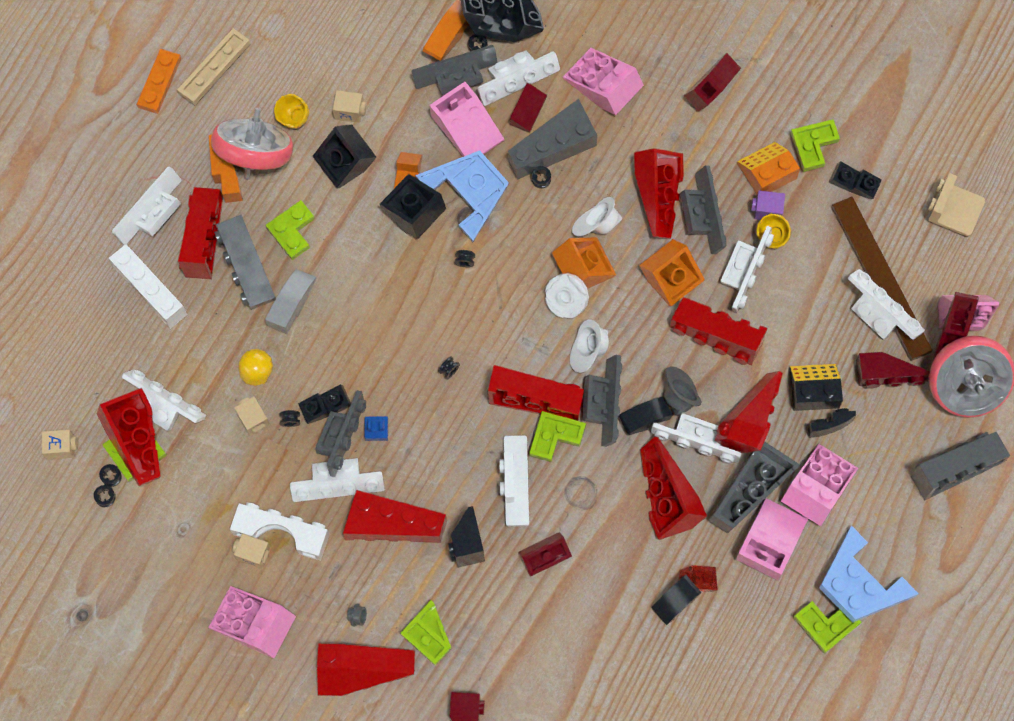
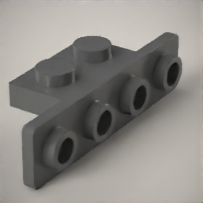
M489 45L413 69L411 72L416 89L437 83L442 95H445L463 82H466L469 87L483 83L480 69L495 65L498 61L494 46Z
M705 165L695 174L698 190L685 189L680 195L688 234H707L711 254H717L726 247V236L722 226V216L718 207V197L714 188L713 175L710 166Z
M617 354L606 360L605 378L594 375H587L585 377L582 420L602 424L601 445L604 447L616 443L619 435L617 422L620 414L618 404L621 393L620 374L622 372L621 355Z
M356 391L347 414L330 412L315 450L317 454L330 456L327 468L332 477H335L338 470H341L344 454L351 446L352 434L358 429L359 417L361 413L365 412L366 400H364L362 391Z

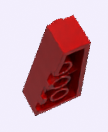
M194 187L192 195H189V212L185 220V230L178 258L179 269L182 270L186 278L212 280L217 237L214 232L218 231L216 224L220 223L223 195L220 189Z
M685 297L682 298L671 319L670 327L673 328L675 333L682 336H690L700 345H709L721 355L728 354L734 357L738 363L752 366L764 342L768 328L761 325L759 329L751 327L750 321L742 318L740 321L732 320L726 312L717 311L713 313L711 312L712 309L707 305Z
M494 365L488 388L490 405L541 414L544 411L579 421L584 389L576 384H563Z
M356 490L343 536L345 540L441 543L447 524V516L444 513Z

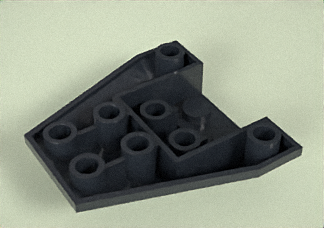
M461 0L463 15L475 35L517 42L544 30L541 13L533 0Z

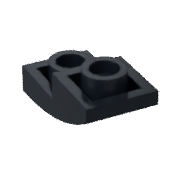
M840 161L837 163L829 182L856 195L874 199L882 179L864 169L859 172Z
M341 384L323 394L317 393L298 403L307 424L329 417L331 411L338 413L351 406L346 390Z
M662 396L621 413L619 418L627 433L632 435L648 430L653 423L670 420L673 413Z
M847 408L837 409L832 413L829 422H827V419L814 420L808 428L809 438L828 435L848 426L853 422L856 411H849Z
M685 575L651 608L668 625L701 594V591Z

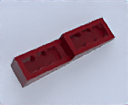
M955 292L934 350L933 361L947 344L968 335L979 296Z

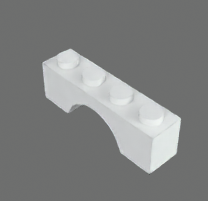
M127 244L109 257L116 271L143 296L170 329L187 316L184 306Z
M247 502L246 505L239 503L230 527L233 535L241 537L243 533L258 538L270 530H283L295 539L296 550L299 555L321 561L330 535L328 530L325 529V525L317 522H312V525L303 522L302 518L291 515L290 518L281 516L282 513L273 509H268L267 512L260 510V507L253 503Z

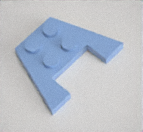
M481 151L415 175V178L434 190L447 180L474 212L459 224V228L472 242L478 236L509 185V182Z
M851 526L819 587L823 593L852 622L916 597L919 593L903 577L886 591L854 558L868 542Z

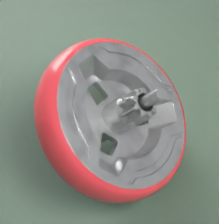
M255 108L254 117L231 119L221 122L215 127L211 136L214 152L223 160L244 168V179L250 178L251 170L275 169L285 165L293 153V142L290 136L279 127L259 119L260 108Z
M966 336L956 339L947 344L936 355L931 365L929 385L932 395L943 409L954 415L969 418L986 415L1000 407L1009 397L1014 386V362L1009 352L993 339L983 336ZM984 375L992 376L991 381L985 382L983 379ZM963 383L967 388L959 393L957 388Z

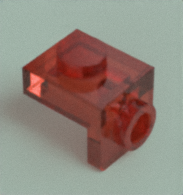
M692 565L679 571V580L687 575L700 591L714 592L718 590L716 567Z

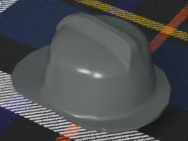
M668 367L665 373L669 385L664 398L675 415L679 416L683 412L689 411L693 406H700L702 401L688 374L677 367Z

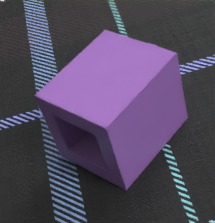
M759 190L757 198L752 199L751 211H755L754 219L761 220L763 216L771 213L783 216L785 193Z

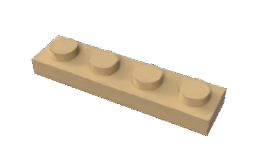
M233 28L177 89L178 94L193 105H196L251 44L250 40Z

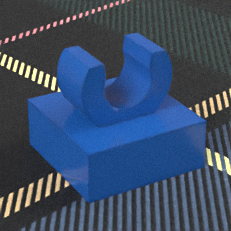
M388 416L365 417V441H388Z

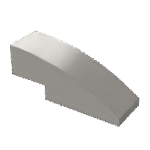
M296 269L274 301L265 319L267 326L288 334L317 278Z

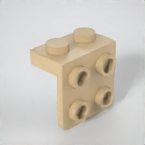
M949 173L946 180L941 179L936 191L940 192L938 199L933 197L928 209L932 211L928 221L964 236H970L982 211L985 199L982 196L954 186L957 176Z

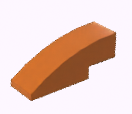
M456 0L451 5L423 47V52L440 61L463 36L464 30L469 26L463 15L461 0Z
M208 135L212 177L215 184L221 183L225 203L243 201L240 183L233 164L223 160L214 152L211 144L212 135Z

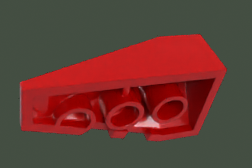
M656 148L634 152L635 177L652 236L671 239L676 216L674 205L675 201H679L680 196L677 192L678 185L683 181L684 177L683 153Z
M780 371L767 373L723 422L720 423L714 441L723 447L740 453L760 451L770 430L771 424L767 421L769 414L774 413L775 407L771 404L772 400L778 395L783 373Z
M142 388L99 404L97 416L107 436L138 486L161 477L155 444V430L152 421V407Z
M655 436L640 451L643 473L647 477L649 490L646 491L652 509L649 512V517L657 538L661 540L693 529L707 517V514L699 496L659 437Z
M318 643V696H345L352 692L369 689L379 684L389 683L414 675L415 650Z

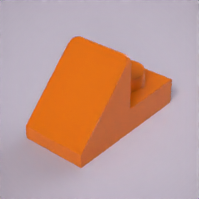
M400 153L396 161L397 173L394 188L408 174L414 177L420 174L423 157L421 154Z

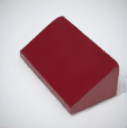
M526 83L510 117V125L530 133L547 95L533 85Z
M560 532L518 552L530 577L572 557L564 536Z

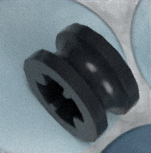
M474 34L468 40L469 51L480 49L478 46L474 47L475 42L478 44L482 43L481 48L488 46L485 36Z
M544 166L536 167L532 172L533 185L539 189L548 187L551 183L550 170ZM545 174L546 180L538 181L537 175Z
M468 250L456 251L455 255L457 258L454 263L457 266L465 268L474 266V252Z
M451 356L442 363L438 370L440 374H445L446 379L451 378L460 366V363L454 362V358Z
M286 410L279 413V416L282 418L280 420L281 426L296 427L300 425V420H298L300 412Z
M107 464L101 468L99 477L104 485L114 487L120 483L122 474L117 466ZM108 471L116 473V475H113V480L105 478V476H108Z
M101 485L94 491V499L100 507L105 508L115 502L116 494L110 486ZM105 491H108L110 498L101 501L99 496L101 492L105 494Z

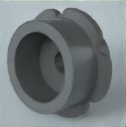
M355 604L354 608H349L347 619L353 627L357 625L363 626L366 621L367 610L365 607Z

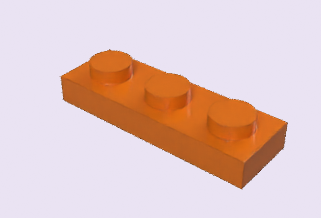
M164 49L159 50L136 104L138 108L156 114L159 113L182 59L180 54Z

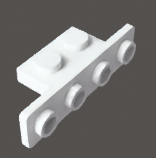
M526 50L488 68L493 80L477 88L481 102L486 106L524 88L526 83H535L558 72L560 66L556 53L550 52L534 60Z
M167 167L112 230V233L122 244H127L139 229L154 236L181 205L177 198L170 195L181 182V178L171 167Z
M766 227L758 248L738 241L721 279L722 284L739 290L732 306L733 312L737 313L739 308L743 309L748 298V296H745L748 287H753L757 277L754 275L757 267L761 268L765 259V255H763L765 247H770L773 241L772 227Z
M858 269L850 274L848 280L863 293L851 309L881 338H887L897 326L912 340L925 331L920 323L907 314L899 303L891 299L883 288L875 284L867 273Z
M131 370L123 373V379L139 389H143L152 407V421L163 429L171 430L179 413L194 423L205 420L206 415L201 412L199 407L188 404L182 400L180 395L163 389L164 386L162 384L147 379L141 371Z
M683 413L676 430L657 423H653L651 433L659 437L660 440L667 441L670 439L675 441L680 447L696 448L703 455L711 456L713 454L719 456L726 463H738L742 454L720 446L719 443L714 441L718 425Z
M505 436L504 459H500V473H504L505 482H500V496H505L506 526H528L527 436Z
M358 458L344 460L341 470H338L335 477L330 476L327 462L312 464L313 480L290 483L293 502L355 495L356 490L366 493L385 490L382 472L360 474Z

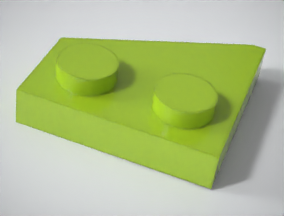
M432 600L400 633L435 666L452 649Z

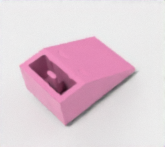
M590 48L563 76L565 81L593 103L614 115H617L644 86L635 67L593 48Z
M463 82L430 104L431 117L463 157L477 151L485 154L504 141L502 134L485 107L466 82Z
M942 295L938 301L939 328H942L954 295ZM975 295L979 296V300L969 330L979 331L985 328L999 306L998 301L988 295Z
M818 444L789 486L781 502L819 526H822L858 468Z
M766 498L736 560L779 581L808 518Z
M230 586L208 628L259 653L275 658L296 616L281 605Z

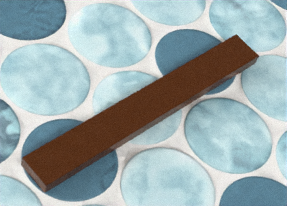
M853 196L832 204L831 208L864 272L871 277L875 284L883 288L891 299L899 303L907 314L916 319ZM898 326L894 329L910 361L930 354L933 351L924 333L912 340Z

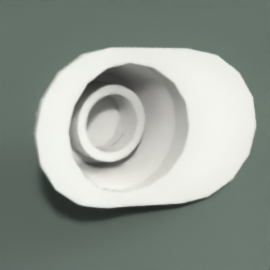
M612 197L604 198L596 206L585 212L574 223L572 233L575 236H584L590 232L596 234L610 232L622 220L621 215L614 208L615 200Z
M588 319L581 324L571 349L570 364L575 372L582 373L587 371L595 359L604 355L608 349V331L600 328L594 320Z

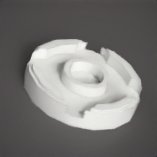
M570 273L559 274L552 278L546 286V304L558 317L574 318L582 313L588 305L589 295L587 287L576 275Z

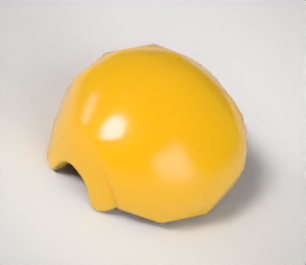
M295 94L281 96L274 106L276 120L290 129L302 127L310 113L307 103Z
M771 213L763 216L757 224L756 233L759 240L761 241L766 227L769 226L772 227L771 234L774 235L770 247L767 248L778 249L785 246L791 238V227L788 221L778 214Z
M260 349L246 351L239 361L238 370L240 378L246 384L253 386L266 383L273 371L272 358L266 351Z

